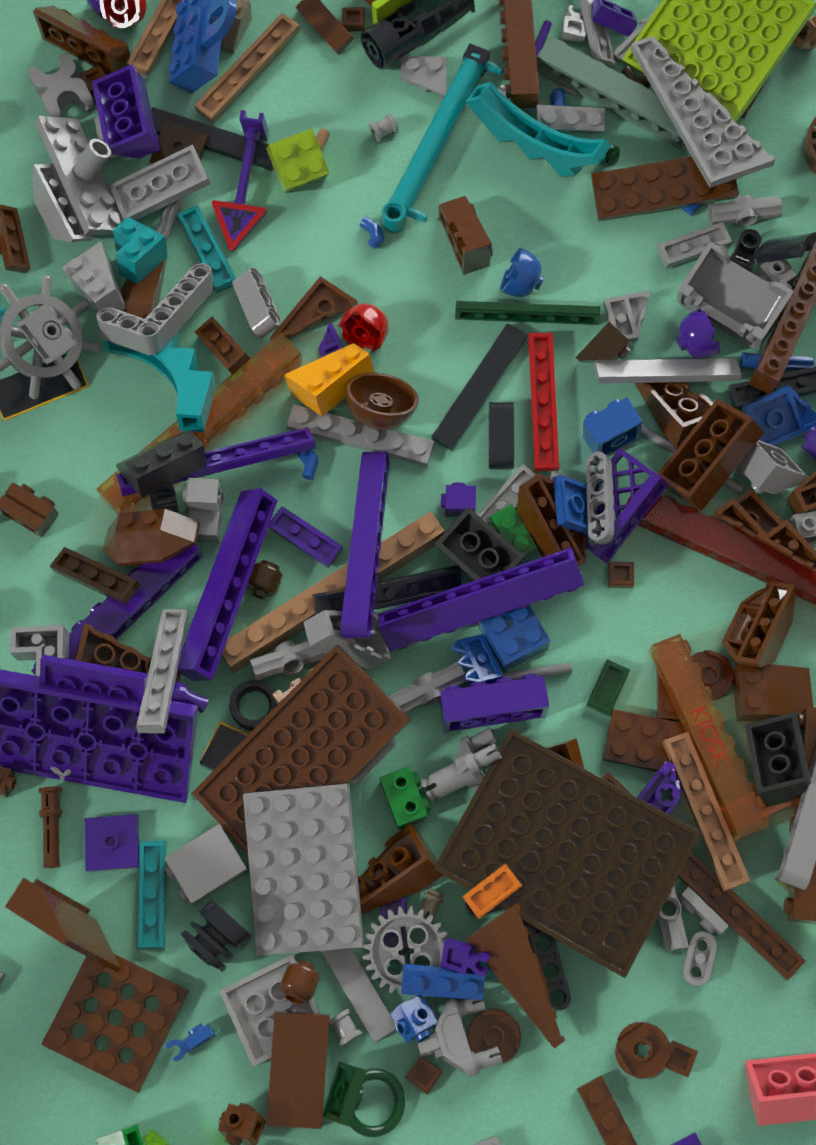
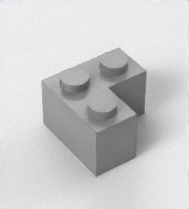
M188 478V486L183 488V501H186L189 518L195 519L200 523L196 542L220 543L224 494L219 479Z
M63 625L12 627L10 629V653L17 661L36 660V676H40V660L43 655L69 659V632Z

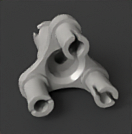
M490 727L470 738L466 736L460 739L457 757L454 758L455 762L429 775V778L421 779L424 788L430 789L436 786L434 789L426 792L432 803L437 801V798H443L465 786L477 791L485 776L482 767L502 758L494 744L497 740Z

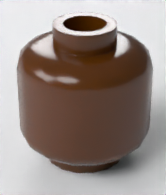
M300 960L299 963H292L287 966L280 982V989L286 1000L295 1004H303L304 1001H310L313 998L320 980L318 973L313 970V964Z

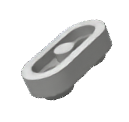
M704 931L698 932L690 938L682 968L684 980L692 986H701L709 980L717 950V942L713 935ZM699 941H703L706 944L705 951L698 949L697 943ZM693 967L698 968L700 971L698 978L693 977L691 974Z

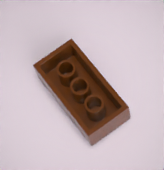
M717 399L657 474L669 484L666 488L668 491L702 511L762 437L764 432L753 418Z

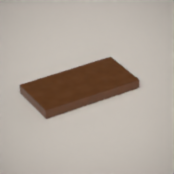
M274 1011L266 1126L322 1129L329 1014Z

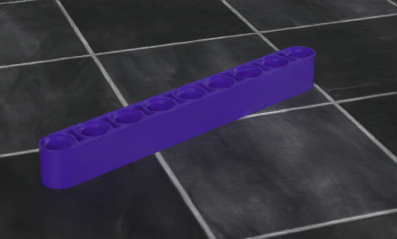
M388 451L362 452L341 619L343 638L371 637L389 476Z

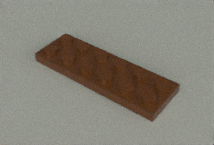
M692 156L591 174L598 221L733 199L739 196L736 179L709 188Z

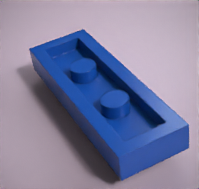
M403 964L401 994L483 1000L485 975L479 976L472 969L467 974H463L444 967Z

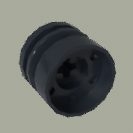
M211 899L200 912L207 922L204 927L192 921L190 925L198 932L197 935L194 937L187 930H184L180 935L185 939L189 949L203 962L224 972L227 966L219 960L221 955L223 954L232 962L234 957L228 950V947L233 945L243 950L253 936Z

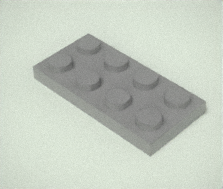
M191 145L109 186L123 221L127 217L136 221L210 185V181L196 149Z

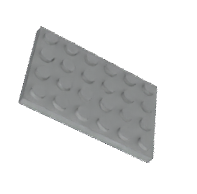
M349 783L243 794L257 956L363 947L364 939Z

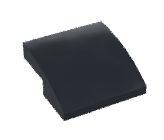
M816 232L765 241L755 254L757 264L803 257L805 251L813 249L816 242Z

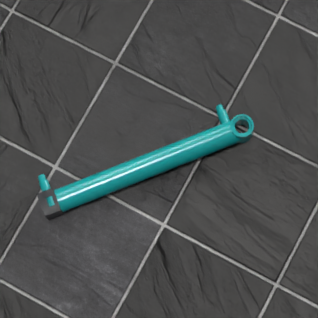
M469 43L463 55V62L390 201L383 206L382 223L384 229L389 233L401 232L405 228L407 216L417 221H427V215L412 207L466 105V100L472 94L480 76L483 77L486 70L494 74H503L502 67L490 62V51ZM391 216H397L398 218L392 219V218H390V217H391Z

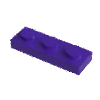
M283 506L280 507L269 523L268 529L328 569L343 550L342 545Z

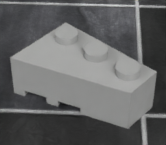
M324 610L303 622L310 647L329 653L336 645H340L359 666L369 670L391 660L388 646L379 628L378 612L374 611L370 638H343L341 632L342 611Z

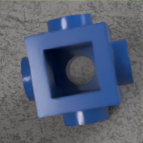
M419 995L401 1003L390 1014L395 1022L397 1032L403 1036L406 1043L414 1039L418 1042L425 1040L432 1035L430 1030L438 1023L434 1010L428 1006L424 997Z

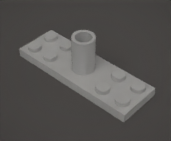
M38 116L34 122L84 234L114 236L113 229L123 219L101 171V168L111 155L109 146L99 139H92L88 142L78 119Z

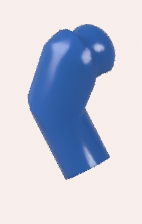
M562 88L554 89L551 92V106H567L565 104L566 92Z
M365 216L359 226L370 233L368 245L378 249L380 244L384 242L383 229Z
M313 449L296 453L305 465L302 477L307 480H314L319 457Z

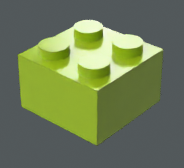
M313 128L271 143L267 147V152L284 193L325 178L330 173Z

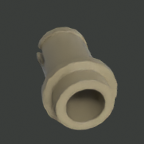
M429 888L427 893L424 892L426 897L421 908L423 909L424 918L428 911L427 916L433 914L434 919L440 902H444L442 900L443 894Z

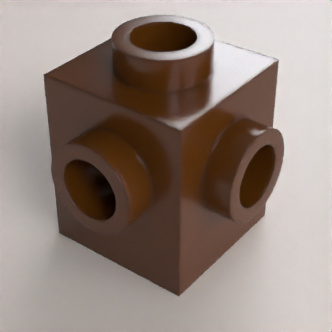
M229 1103L226 1111L220 1116L218 1131L225 1137L224 1141L230 1145H257L266 1121L250 1105L240 1103L239 1106Z

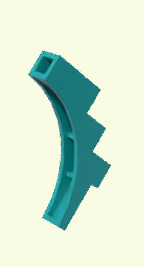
M492 82L478 85L465 102L499 142L514 140L530 160L545 158L560 177L574 176L580 172L583 166L601 163L606 158V153L611 147L606 139L591 140L577 138L547 127L516 107Z
M178 332L159 353L154 355L144 354L103 339L107 353L125 355L141 360L154 367L168 379L178 396L176 416L179 431L191 430L192 432L204 433L216 390L213 372L197 371L198 364L195 349L179 348Z

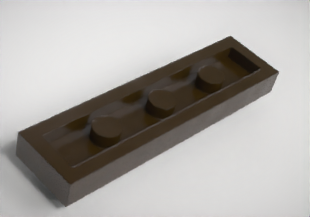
M66 547L61 550L50 565L54 572L125 606L141 586L137 580Z

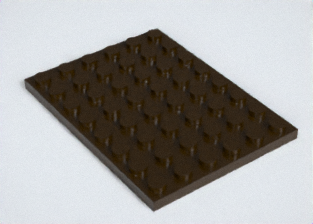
M510 729L498 751L502 758L492 762L433 869L468 890H472L506 863L522 884V887L498 904V907L506 911L518 903L521 908L519 913L523 921L625 979L701 832Z

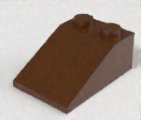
M738 664L733 670L736 721H762L796 712L798 715L807 706L813 707L809 668L774 664L755 667Z

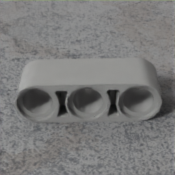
M249 268L233 280L232 284L256 336L263 338L281 325V318L264 278L256 268Z

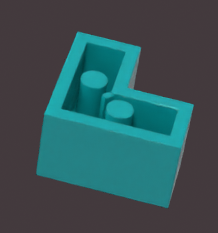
M127 217L113 229L119 275L132 282L140 283L168 257L165 236L132 218Z

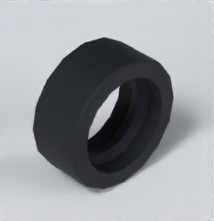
M249 680L241 683L230 696L229 708L233 719L240 727L253 731L277 706L272 695L275 691L269 684L260 680ZM251 691H259L265 694L270 703L267 714L258 720L245 718L239 709L242 697Z

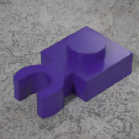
M447 938L444 941L441 967L467 974L471 968L475 974L484 976L489 968L481 966L479 961L486 963L491 955L486 952L472 953L473 945Z

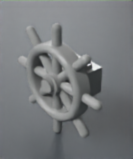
M49 275L42 277L40 294L29 295L20 300L8 284L2 283L0 285L1 293L11 305L5 311L0 321V349L4 356L0 360V372L11 365L21 374L31 377L29 396L32 399L39 397L41 379L52 378L60 374L65 377L73 389H79L81 383L70 368L77 361L81 350L98 353L102 349L99 343L83 340L82 328L77 316L89 308V302L82 300L73 308H70L61 300L50 296L52 278ZM39 306V308H37L30 314L25 309L28 307ZM18 314L21 321L16 323L18 327H13V321ZM11 336L27 339V341L15 349ZM34 348L33 363L30 364L22 356ZM66 351H68L67 354H66V356H65L64 359H63V358L61 357V355H62L63 353H65ZM43 360L46 364L53 361L55 366L42 367Z

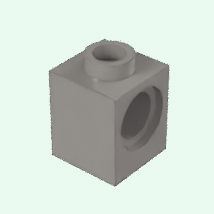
M816 511L793 515L788 522L810 545L816 544Z

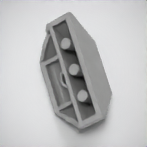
M33 165L34 203L52 238L66 242L92 241L94 235L84 234L54 165Z

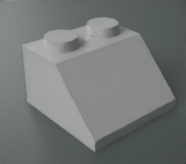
M758 440L738 465L739 473L752 482V488L760 493L765 491L775 495L802 483L808 478L782 448Z

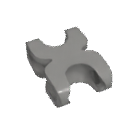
M68 52L58 56L61 66L54 74H44L37 66L27 69L31 82L38 96L42 98L47 114L50 117H62V108L72 102L80 104L84 111L95 108L85 82L79 78L75 63Z

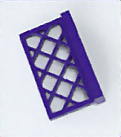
M621 448L611 459L615 502L614 512L616 515L614 536L609 543L605 545L596 544L593 547L589 544L588 535H586V548L606 564L669 485L660 475L650 470ZM622 457H625L629 462V470L617 472L618 462ZM645 472L649 475L644 484L635 485L634 474ZM630 475V487L618 489V477ZM604 481L599 482L595 486V492H599L602 490L601 484ZM631 492L630 502L620 505L619 494ZM600 504L598 506V510H596V515H599L602 512H604L605 508H603V504Z

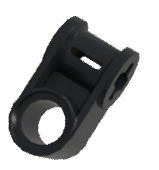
M754 229L743 231L730 257L731 261L749 272L752 269L755 254L761 244L762 238L760 233ZM744 242H750L753 246H748Z

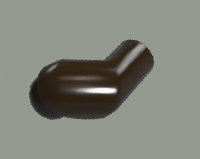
M627 66L621 71L627 78L636 83L643 84L649 90L651 89V84L646 75L643 78L637 77L631 66Z

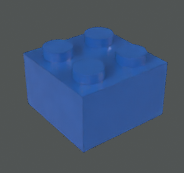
M628 397L623 400L616 399L609 403L606 409L600 412L598 410L593 411L585 417V420H583V438L592 453L600 451L607 456L619 450V448H623L640 439L642 420Z
M530 605L525 608L507 611L498 617L492 616L480 621L479 630L484 634L490 649L504 672L549 647L550 639Z

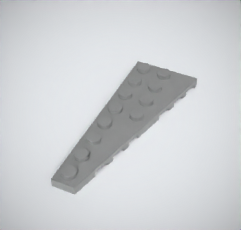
M653 36L631 43L632 53L709 188L774 166L775 158L773 155L769 156L761 148L762 145L758 141H754L746 133L747 130L742 125L739 126L730 117V113L709 92L706 93L699 87V82L695 78L692 80L684 72L685 68L681 64L675 63L670 58L669 52Z

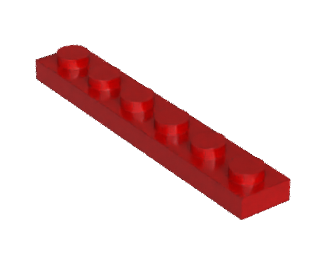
M553 332L529 333L528 349L534 472L559 471Z

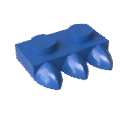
M484 634L459 639L452 645L451 650L463 654L458 661V665L470 669L464 677L467 681L472 683L484 681L486 684L496 683V680L503 678V674Z

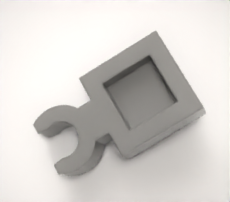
M569 5L562 22L561 39L583 43L586 27L582 19V9H580L579 13H575L572 10V5Z

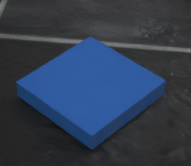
M562 475L553 477L558 525L589 535L587 485Z

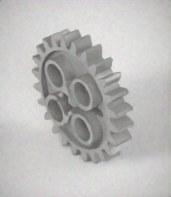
M399 906L398 914L396 915L391 909H388L389 918L387 919L379 915L378 918L381 924L371 923V927L375 932L366 933L365 935L371 940V943H364L363 948L370 950L369 953L363 955V959L371 960V963L366 966V970H375L371 979L374 980L380 977L382 979L379 985L380 988L388 983L390 985L389 993H392L396 987L399 988L400 996H403L401 994L403 968L398 973H392L388 970L387 964L393 959L399 960L402 965L406 964L404 953H399L398 951L403 949L401 927L404 926L406 928L408 947L414 948V951L410 952L411 965H415L414 960L417 956L424 955L430 961L428 966L441 967L444 941L441 939L447 935L446 931H437L441 926V922L431 923L433 914L424 918L422 908L417 914H413V906L409 907L408 913H404L403 908ZM415 928H421L425 931L426 936L420 942H415L410 937L411 931ZM388 932H394L398 935L399 941L394 946H388L383 940L384 935Z

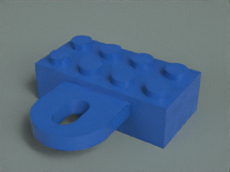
M184 0L179 2L176 8L177 21L173 30L175 37L171 47L172 61L169 66V83L193 94L217 76L221 39L228 33L233 24L237 10L236 0Z

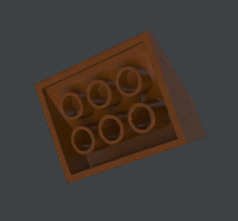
M23 877L5 905V908L67 947L118 973L120 966L97 920L88 915L90 909L37 878L34 882H31Z

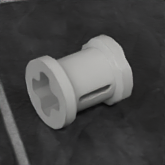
M391 113L376 123L373 121L369 123L370 132L376 142H380L381 138L388 134L399 132L398 125Z
M349 1009L329 1020V1025H333L341 1039L339 1041L341 1046L362 1034L353 1024L349 1016Z

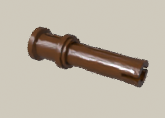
M42 787L38 789V793L41 794L39 816L43 818V868L60 867L59 817H62L63 810L60 809L62 787Z

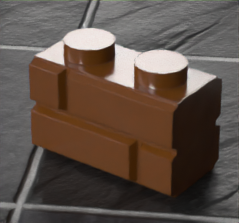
M12 483L5 492V495L0 499V513L36 535L43 537L49 526L52 525L58 516V512L54 507L55 503L45 496H42L41 499L35 496V491L25 484H22L20 487Z

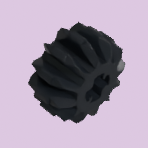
M172 484L149 494L152 510L167 509L179 514L176 494Z

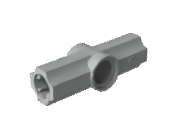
M743 195L731 202L709 204L708 220L711 226L723 222V224L737 223L738 226L743 227L752 225L757 220L781 218L782 201L779 196L753 199L750 195Z
M286 641L279 644L274 652L250 659L249 662L254 678L257 681L282 672L286 675H295L304 668V665L322 660L328 653L310 647L309 641L299 644Z
M456 662L434 674L431 672L420 676L412 682V685L389 697L406 714L422 705L428 706L440 700V691H445V687L453 685L462 686L467 683V680L464 679L465 673Z
M673 886L666 900L667 903L673 906V915L666 916L660 911L657 917L665 952L689 947L681 916V904L677 900L675 887Z

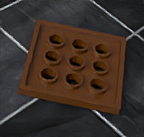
M116 954L114 956L120 966L118 973L86 957L41 1045L140 1093L189 990ZM108 972L112 977V982L109 987L101 988L98 985V977L102 973ZM127 984H132L136 989V994L131 1000H125L121 994L123 987ZM150 996H156L160 1001L159 1008L154 1012H149L145 1007V1002ZM94 997L99 1002V1008L95 1013L89 1014L85 1009V1003L89 998ZM119 1009L123 1014V1020L119 1025L114 1026L109 1022V1014L113 1010ZM143 1021L147 1025V1032L143 1037L138 1038L133 1034V1026L135 1023ZM77 1023H82L86 1027V1034L81 1039L74 1038L72 1034V1029ZM101 1035H107L110 1039V1046L105 1051H100L96 1047V1040ZM125 1047H131L134 1051V1059L130 1063H124L120 1059V1052Z

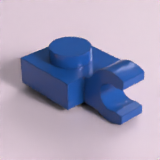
M201 1023L188 1031L189 1037L184 1041L177 1039L169 1041L166 1044L167 1049L174 1045L180 1048L179 1054L173 1060H182L188 1052L216 1036L213 1028L210 1025L204 1027Z

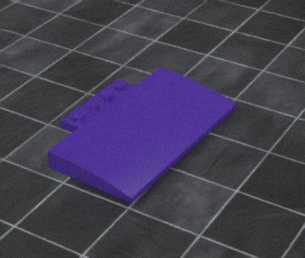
M43 655L40 660V676L0 669V766L15 772L61 780L59 778L61 775L54 773L50 769L51 767H56L62 773L66 770H71L72 773L69 776H64V781L186 803L192 771L198 705L171 701L165 733H138L136 725L143 695L147 687V673Z

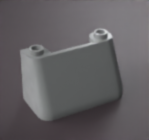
M709 242L678 289L677 302L690 312L701 308V312L704 311L713 326L746 346L759 350L791 299L794 291L791 290V286L782 280L778 282L773 281L771 284L731 261L728 249L725 246Z

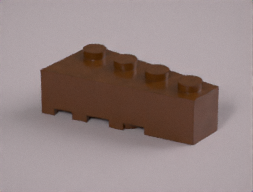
M87 623L83 625L74 660L148 674L152 657L149 658L137 652V649L114 640V637L93 629V626ZM178 672L175 681L179 682L181 674Z

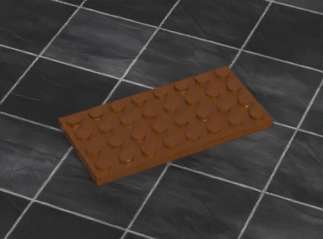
M336 645L192 792V795L248 855L243 794L348 784L389 744L411 719L340 645Z

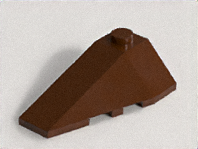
M166 259L140 283L136 284L126 279L121 288V294L126 307L123 312L146 319L160 301Z
M678 382L634 383L661 431L676 448L681 445L713 405V402L702 393L698 396L690 391L689 385L684 382L681 384Z
M412 823L389 838L384 844L386 849L377 858L372 857L368 862L370 866L361 876H358L361 914L423 890L443 876L433 869L437 859Z

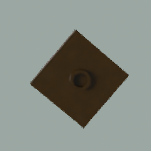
M166 120L158 138L160 150L152 153L149 163L152 165L191 145L196 149L201 161L210 138L209 134Z

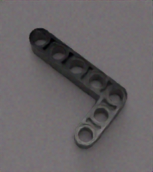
M465 902V910L467 914L472 918H477L472 909ZM496 906L483 917L505 912V910ZM525 922V926L529 931L528 937L533 953L537 955L542 973L546 964H552L557 969V976L554 979L547 978L544 973L543 976L549 991L548 999L552 1010L561 1011L570 1004L571 994L556 940ZM540 937L546 938L550 943V949L546 952L539 951L536 947V940ZM553 991L563 993L565 1001L562 1006H556L551 1002L550 996Z

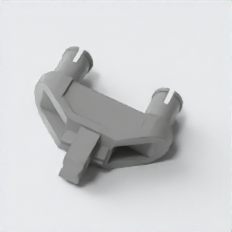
M448 999L435 1027V1032H432L429 1040L417 1044L420 1056L423 1057L435 1053L436 1059L442 1057L444 1061L470 1077L477 1076L479 1070L503 1064L498 1046L476 1054L471 1052L461 1021L463 1016L486 1010L484 1001Z

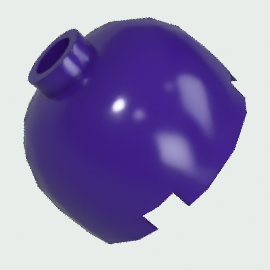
M701 308L689 313L682 319L678 328L679 337L676 338L681 351L686 350L690 356L702 359L720 353L719 341H713V334H716L706 313L704 311L701 312Z

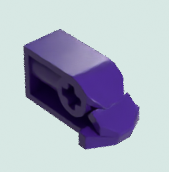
M665 761L637 798L668 815L680 800L679 780H676L675 765ZM668 789L671 792L669 797L672 800L663 802L660 790L664 792Z

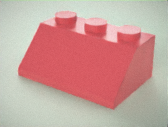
M816 1053L745 1061L751 1106L758 1126L816 1120Z

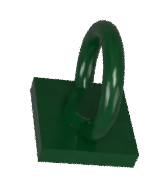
M339 1061L324 1108L323 1117L351 1127L356 1133L365 1137H380L392 1131L400 1122L405 1110V1093L399 1080L392 1073L384 1069L371 1068L365 1070ZM370 1080L385 1082L394 1094V1109L390 1117L377 1126H369L362 1123L354 1112L359 1107L363 1097L362 1084Z

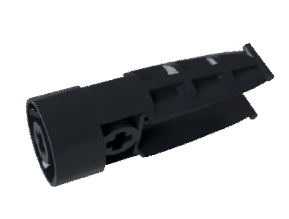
M412 0L399 8L395 13L361 32V43L364 51L380 70L385 69L409 52L440 35L470 11L475 13L474 0Z

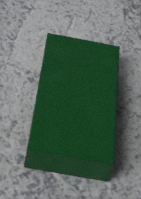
M607 659L586 706L609 717L630 669Z

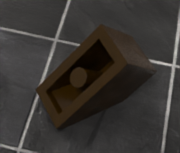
M608 322L575 358L582 363H592L596 360H618L619 358L623 360L631 352L630 346L633 343L612 323Z

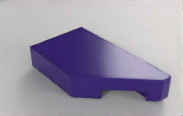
M332 323L328 324L326 334L318 348L321 358L344 348Z

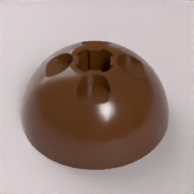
M383 373L359 374L350 379L346 388V399L351 413L361 424L374 430H391L403 425L414 414L419 402L417 392L411 385L395 376Z

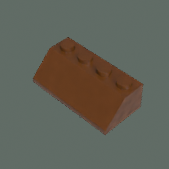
M45 6L33 10L43 40L93 67L100 65L106 74H111L127 66L131 55L128 45L123 40L114 39L104 30L92 27L84 19H77L65 9L61 10L55 6Z

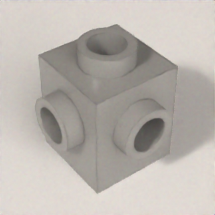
M786 260L760 263L756 275L765 281L778 282L782 280L791 287L797 276Z

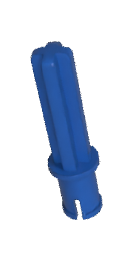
M742 352L740 366L742 368H755L761 354ZM791 356L785 369L801 370L814 367V359L805 356Z

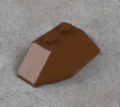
M539 473L519 486L517 513L536 544L539 554L545 557L572 547L579 567L586 562V534L558 525L553 479L544 477V475Z
M167 509L119 513L108 528L103 550L118 566L162 563L180 554L187 547L191 548L196 545L200 523L195 519Z
M770 581L765 585V588L756 591L740 603L722 641L735 663L762 667L775 662L793 623L796 594L795 584Z

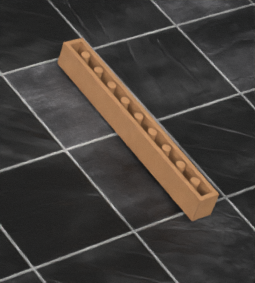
M431 511L381 542L377 581L383 580L436 546L435 543L445 533V530ZM348 564L227 639L221 656L232 673L235 674L249 665L250 659L265 655L279 644L304 630L303 622L315 616L312 594L345 588Z

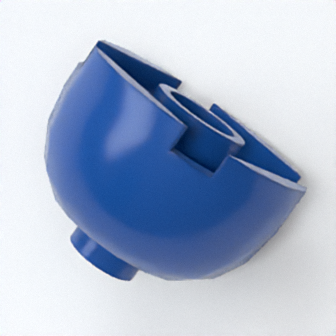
M519 248L511 258L510 262L512 264L509 270L506 269L500 285L501 292L513 297H525L534 289L538 290L544 279L541 276L542 267L539 259L531 252Z

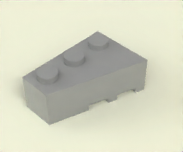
M101 241L62 267L73 288L89 302L90 306L97 313L101 309L109 307L120 311L126 309L117 283V277L113 270L112 261Z

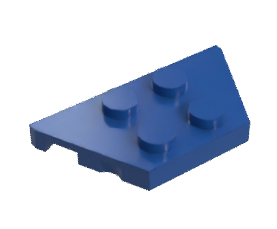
M789 386L782 387L742 407V413L753 418L764 432L759 440L774 446L816 427V413Z

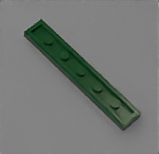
M456 301L455 307L456 320L598 325L600 317V306Z

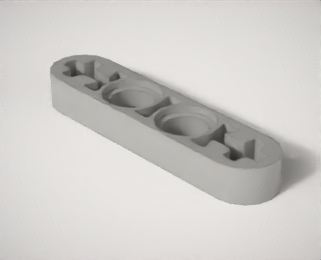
M598 451L592 453L586 462L588 534L597 544L605 545L614 536L612 462L603 452ZM604 481L603 489L595 492V486L599 482ZM600 504H605L604 512L596 515V508Z

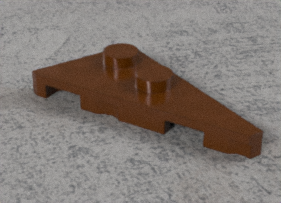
M320 276L270 336V341L276 345L338 316L357 305V300Z

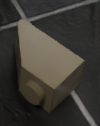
M236 0L237 10L233 24L228 33L221 39L220 49L234 54L252 20L251 2L246 0Z

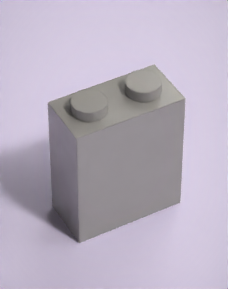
M220 824L164 858L168 864L164 868L172 881L177 879L181 886L178 889L181 898L185 903L190 901L193 906L198 905L249 872Z

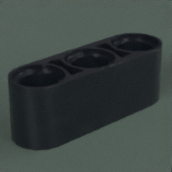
M489 402V469L514 470V402Z

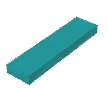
M196 205L178 213L177 218L200 263L211 267L216 294L232 287V282L236 277L199 206Z
M139 841L138 950L165 949L166 870L164 867L167 862L164 858L167 857V841Z

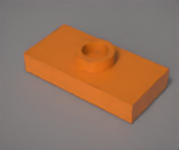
M505 863L462 897L477 918L480 919L521 888L522 884Z

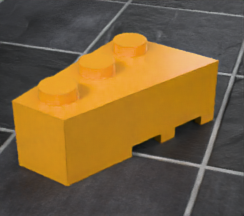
M353 343L284 374L290 394L314 412L323 416L346 398V388L350 379L359 374L375 372L370 354Z

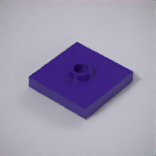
M139 815L85 818L86 872L139 868Z

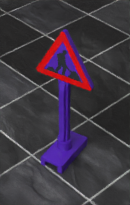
M241 110L239 120L245 136L246 146L236 200L234 203L216 200L211 202L230 252H234L267 213L266 208L245 205L256 144L259 140L268 141L269 130L264 113H259L258 119L247 117L245 110Z

